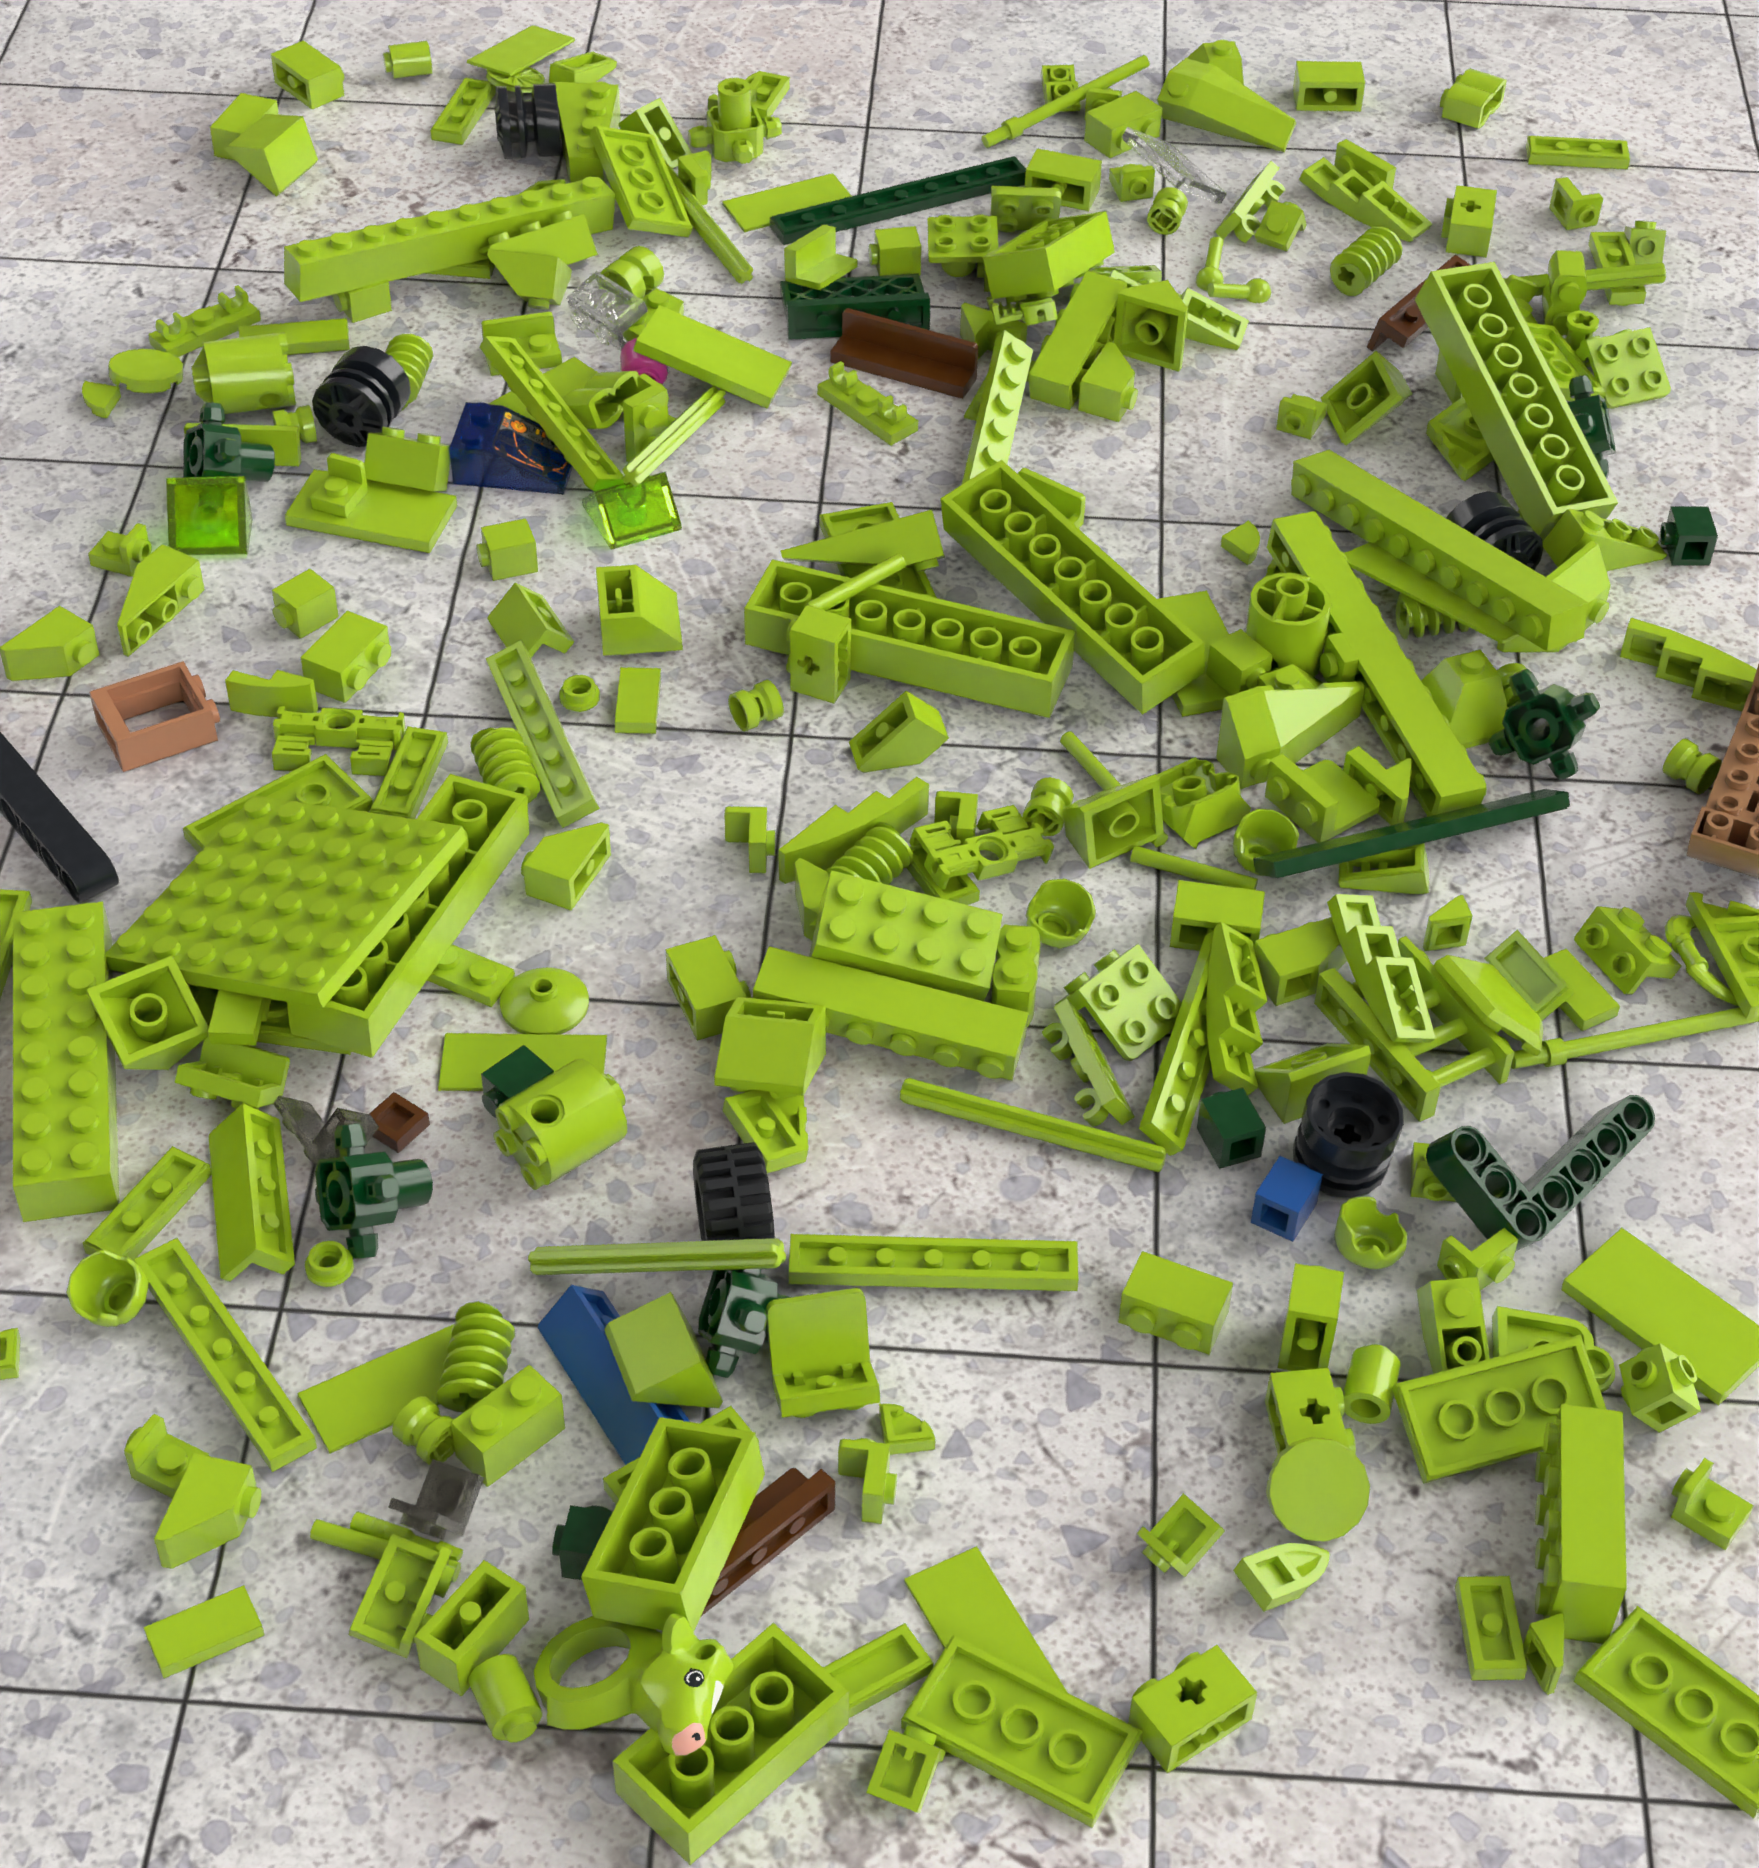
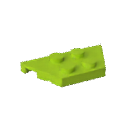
M1463 397L1428 421L1427 436L1463 481L1468 480L1494 460Z
M1689 892L1685 906L1746 1020L1758 1017L1759 909L1731 900L1728 907L1724 908L1704 903L1702 901V893Z

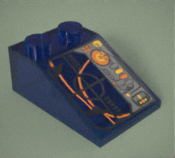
M483 402L465 403L449 447L453 484L564 495L573 466L564 459L563 453L546 436L544 429L539 423L502 405H491Z

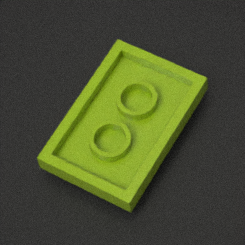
M1526 322L1566 401H1575V398L1570 397L1569 383L1572 378L1586 375L1592 383L1594 393L1591 396L1600 394L1604 398L1607 392L1601 387L1555 326Z

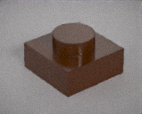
M395 1092L362 1120L364 1131L397 1153L401 1152L430 1125L429 1115L426 1111Z

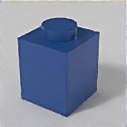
M1279 1156L1255 1193L1251 1223L1294 1242L1317 1205L1323 1174L1311 1170L1304 1164Z

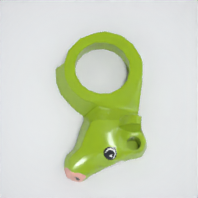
M671 1614L667 1618L662 1634L655 1629L597 1619L591 1616L571 1624L553 1637L541 1652L533 1672L537 1691L543 1706L547 1709L548 1726L563 1730H583L614 1721L629 1714H637L650 1728L658 1733L665 1752L672 1755H688L700 1748L707 1740L711 1715L734 1665L724 1647L716 1639L699 1640L686 1618L679 1614ZM613 1646L629 1649L628 1656L622 1665L604 1680L589 1686L576 1688L559 1685L562 1675L570 1665L585 1654L600 1648Z

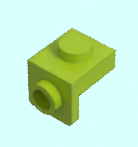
M1272 200L1256 231V242L1288 252L1298 230L1304 231L1307 226L1304 211L1292 202L1280 203Z
M1635 220V227L1625 226L1624 232L1636 264L1663 262L1666 230L1656 228V222Z
M1342 633L1328 635L1324 653L1320 656L1321 674L1327 683L1354 682L1359 658Z
M727 806L724 813L725 841L749 843V873H766L767 856H775V830H767V807Z
M1503 1228L1473 1251H1470L1454 1236L1450 1235L1442 1242L1437 1267L1447 1280L1478 1277L1481 1291L1493 1281L1498 1284L1510 1275L1515 1267L1513 1258L1518 1239Z
M867 1438L856 1440L841 1439L838 1448V1474L864 1478L862 1522L882 1524L885 1504L894 1505L897 1487V1474L889 1473L890 1444L878 1443Z
M1183 1493L1150 1532L1142 1526L1136 1534L1148 1544L1141 1553L1162 1572L1166 1573L1172 1566L1185 1578L1225 1530Z

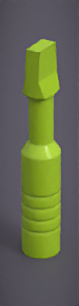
M358 1511L353 1515L350 1523V1529L385 1540H389L393 1533L439 1553L442 1546L453 1549L450 1559L459 1561L463 1556V1549L442 1540L435 1542L417 1536L409 1528Z

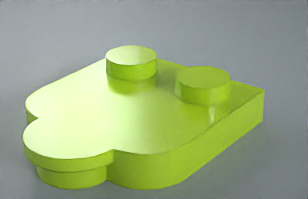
M1501 1306L1496 1307L1492 1316L1493 1358L1581 1335L1601 1393L1608 1390L1615 1379L1614 1361L1608 1352L1594 1346L1593 1336L1584 1324L1566 1317Z

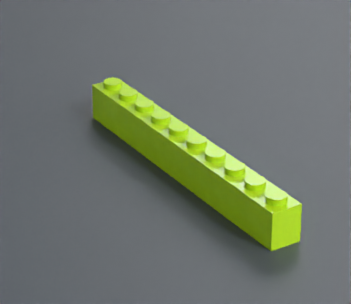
M599 176L586 177L576 182L559 183L552 187L535 191L527 190L522 194L508 197H495L486 202L464 204L459 208L445 211H432L423 216L401 218L396 222L378 226L369 225L364 229L346 233L338 232L315 240H302L297 244L284 246V284L300 302L367 287L388 280V282L488 259V256L481 255L479 249L490 245L487 238L508 232L509 237L512 238L521 235L520 227L539 221L542 228L552 224L551 217L571 211L572 217L581 214L585 215L591 235L613 230L616 193Z
M1330 449L1293 461L1292 496L1367 542L1378 545L1394 557L1402 560L1420 573L1516 631L1520 636L1548 652L1584 638L1588 602Z
M1316 511L1273 519L1267 543L1269 553L1281 573H1296L1308 576L1321 583L1329 592L1331 609L1326 639L1328 635L1342 633L1359 658L1354 682L1361 681L1365 686L1362 708L1395 763L1398 764L1407 758L1412 759L1410 788L1426 815L1433 816L1482 804L1487 792L1483 775L1478 773L1471 763L1465 746L1460 744L1453 734L1447 717L1440 713L1432 699L1429 688L1422 684L1415 672L1412 661L1406 658L1398 645L1396 635L1388 629L1381 617L1378 606L1372 603L1365 592L1362 580L1356 577L1348 564L1345 553L1339 550L1333 540L1329 527L1323 524Z

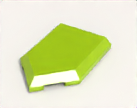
M1446 955L1435 962L1433 965L1435 970L1483 1024L1497 1033L1502 1030L1510 1037L1521 1041L1522 1049L1538 1057L1542 1050L1543 1039L1541 1018L1493 965L1452 955Z

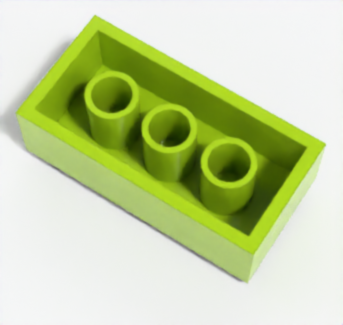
M1107 212L1044 220L985 255L983 262L992 299L1006 298L1007 302H1016L1026 299L1029 294L1036 293L1038 298L1051 297L1059 293V288L1074 284L1073 279L1083 277L1089 271L1088 269L1102 266L1104 264L1103 260L1115 253Z
M831 870L821 898L809 957L984 1001L991 985L1003 914Z
M1561 1404L1555 1424H1546L1544 1452H1538L1535 1465V1481L1543 1483V1495L1538 1494L1535 1507V1525L1543 1526V1538H1538L1535 1550V1569L1543 1570V1583L1538 1582L1536 1588L1535 1614L1543 1615V1619L1563 1613L1565 1619L1564 1639L1603 1644L1610 1637L1627 1590L1623 1412Z
M659 1417L581 1576L593 1618L663 1631L667 1618L671 1614H679L686 1618L693 1631H695L765 1476L755 1432Z
M774 1623L731 1658L734 1667L725 1681L721 1696L711 1715L707 1740L700 1748L688 1755L669 1754L663 1749L658 1733L650 1728L612 1760L616 1794L689 1865L693 1864L849 1724V1691Z

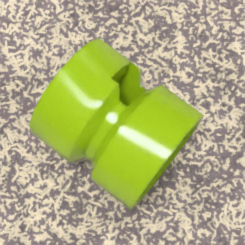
M635 246L599 273V290L610 305L619 310H626L661 285L664 280L663 266L659 258L651 250L643 246Z

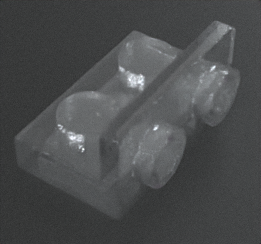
M597 271L566 297L572 312L570 318L579 329L583 331L587 329L595 334L604 345H612L620 351L626 344L623 333L648 311L642 299Z

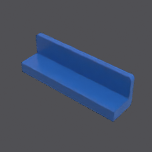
M570 1285L540 1321L538 1329L622 1461L627 1465L641 1456L659 1417L690 1421L679 1405L631 1400L604 1331L607 1323L620 1317L604 1291Z

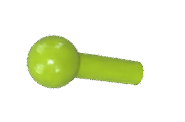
M1217 236L1210 239L1205 267L1196 276V285L1205 291H1208L1210 283H1224L1223 274L1219 270L1224 241Z
M1261 278L1252 279L1246 285L1210 283L1208 286V296L1214 298L1246 299L1253 303H1264L1271 297V287L1267 281Z

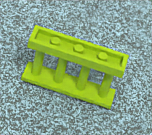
M1404 936L1398 940L1401 957L1414 959L1427 1009H1430L1443 1023V1025L1433 1029L1436 1038L1431 1043L1393 1042L1373 1014L1369 1005L1362 999L1364 995L1357 982L1351 983L1346 981L1334 967L1319 973L1314 1004L1350 1044L1369 1045L1371 1052L1369 1066L1391 1091L1396 1094L1415 1118L1421 1122L1435 1115L1441 1087L1483 1068L1499 1085L1507 1082L1514 1051L1505 1038L1499 1036L1494 1030L1479 1020L1435 970L1426 953L1418 949L1407 936ZM1456 1038L1471 1053L1435 1071L1425 1069L1415 1058Z

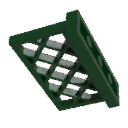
M919 273L839 278L821 290L787 281H780V293L787 320L789 340L841 337L842 313L846 308L930 330V297L928 292H924Z

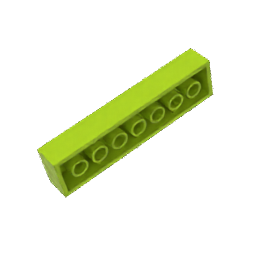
M1488 262L1431 271L1415 301L1524 520L1543 540L1548 536L1567 509L1582 513L1591 511L1600 518L1607 519L1618 504V501L1496 263Z
M1002 459L940 498L943 529L1043 623L1074 630V651L1142 715L1205 673V642Z
M772 559L744 607L745 645L790 655V643L786 641V632L791 620L797 619L800 616L806 603L852 578ZM874 584L827 610L828 612L851 618L852 671L1050 718L1073 667L1074 630L884 585Z
M449 774L417 819L460 825L463 827L467 840L324 1008L287 1002L290 1031L292 1034L373 1058L437 967L448 948L453 944L528 837L527 795Z
M103 901L13 912V1189L23 1222L114 1210L120 1203L115 1050L86 991L90 987L113 979V970H109L106 960V952L112 947V936Z

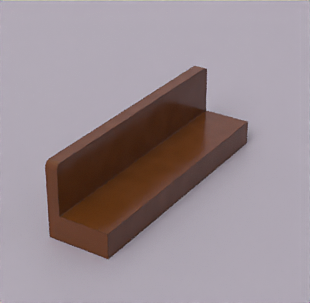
M1455 254L1437 270L1469 266L1470 264ZM1426 279L1379 318L1367 344L1369 350L1373 352L1388 338L1404 348L1428 328L1415 301Z
M846 308L842 313V336L830 351V362L836 364L842 361L845 367L964 399L977 380L978 344Z
M791 1468L755 1496L701 1616L835 1510V1480L823 1469H820L808 1479L798 1469Z

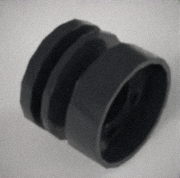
M555 83L533 84L531 100L525 101L520 85H515L516 101L509 102L506 86H498V96L494 107L497 140L503 150L504 159H513L512 143H519L521 158H526L528 142H535L539 157L561 156Z
M368 346L352 347L342 355L333 367L332 372L326 376L323 383L316 389L312 399L313 411L320 425L332 437L347 445L365 447L367 446L368 433H381L382 427H389L392 420L397 417L406 405L411 393L410 381L403 367L387 353Z
M1486 491L1474 494L1460 502L1446 517V519L1533 570L1536 569L1541 561L1544 550L1542 538L1520 517V514L1500 493Z
M1350 1072L1329 1075L1313 1086L1307 1097L1302 1113V1121L1293 1143V1161L1304 1164L1311 1170L1323 1174L1320 1186L1321 1192L1330 1196L1353 1198L1369 1194L1381 1185L1388 1172L1390 1161L1394 1155V1149L1404 1125L1403 1108L1396 1094L1379 1080L1365 1074Z

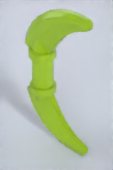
M1686 915L1672 916L1666 922L1665 936L1667 942L1671 943L1674 952L1680 955L1686 965L1687 974L1716 998L1739 1006L1730 988L1708 971V962L1704 957H1701L1694 946V940L1690 935V931L1697 926L1692 917Z

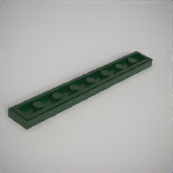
M1015 156L774 215L770 217V228L782 244L787 245L824 224L835 227L836 232L990 194L992 186L1025 185L1026 168Z
M1542 789L1253 858L1255 873L1272 878H1281L1568 809L1567 807H1570L1569 792Z

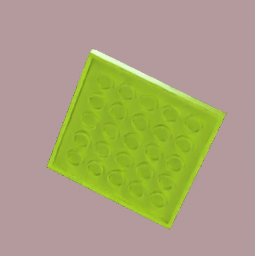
M253 796L106 952L109 970L128 973L173 955L187 984L324 1008L465 843L467 838L463 827L437 821L432 822L402 816Z

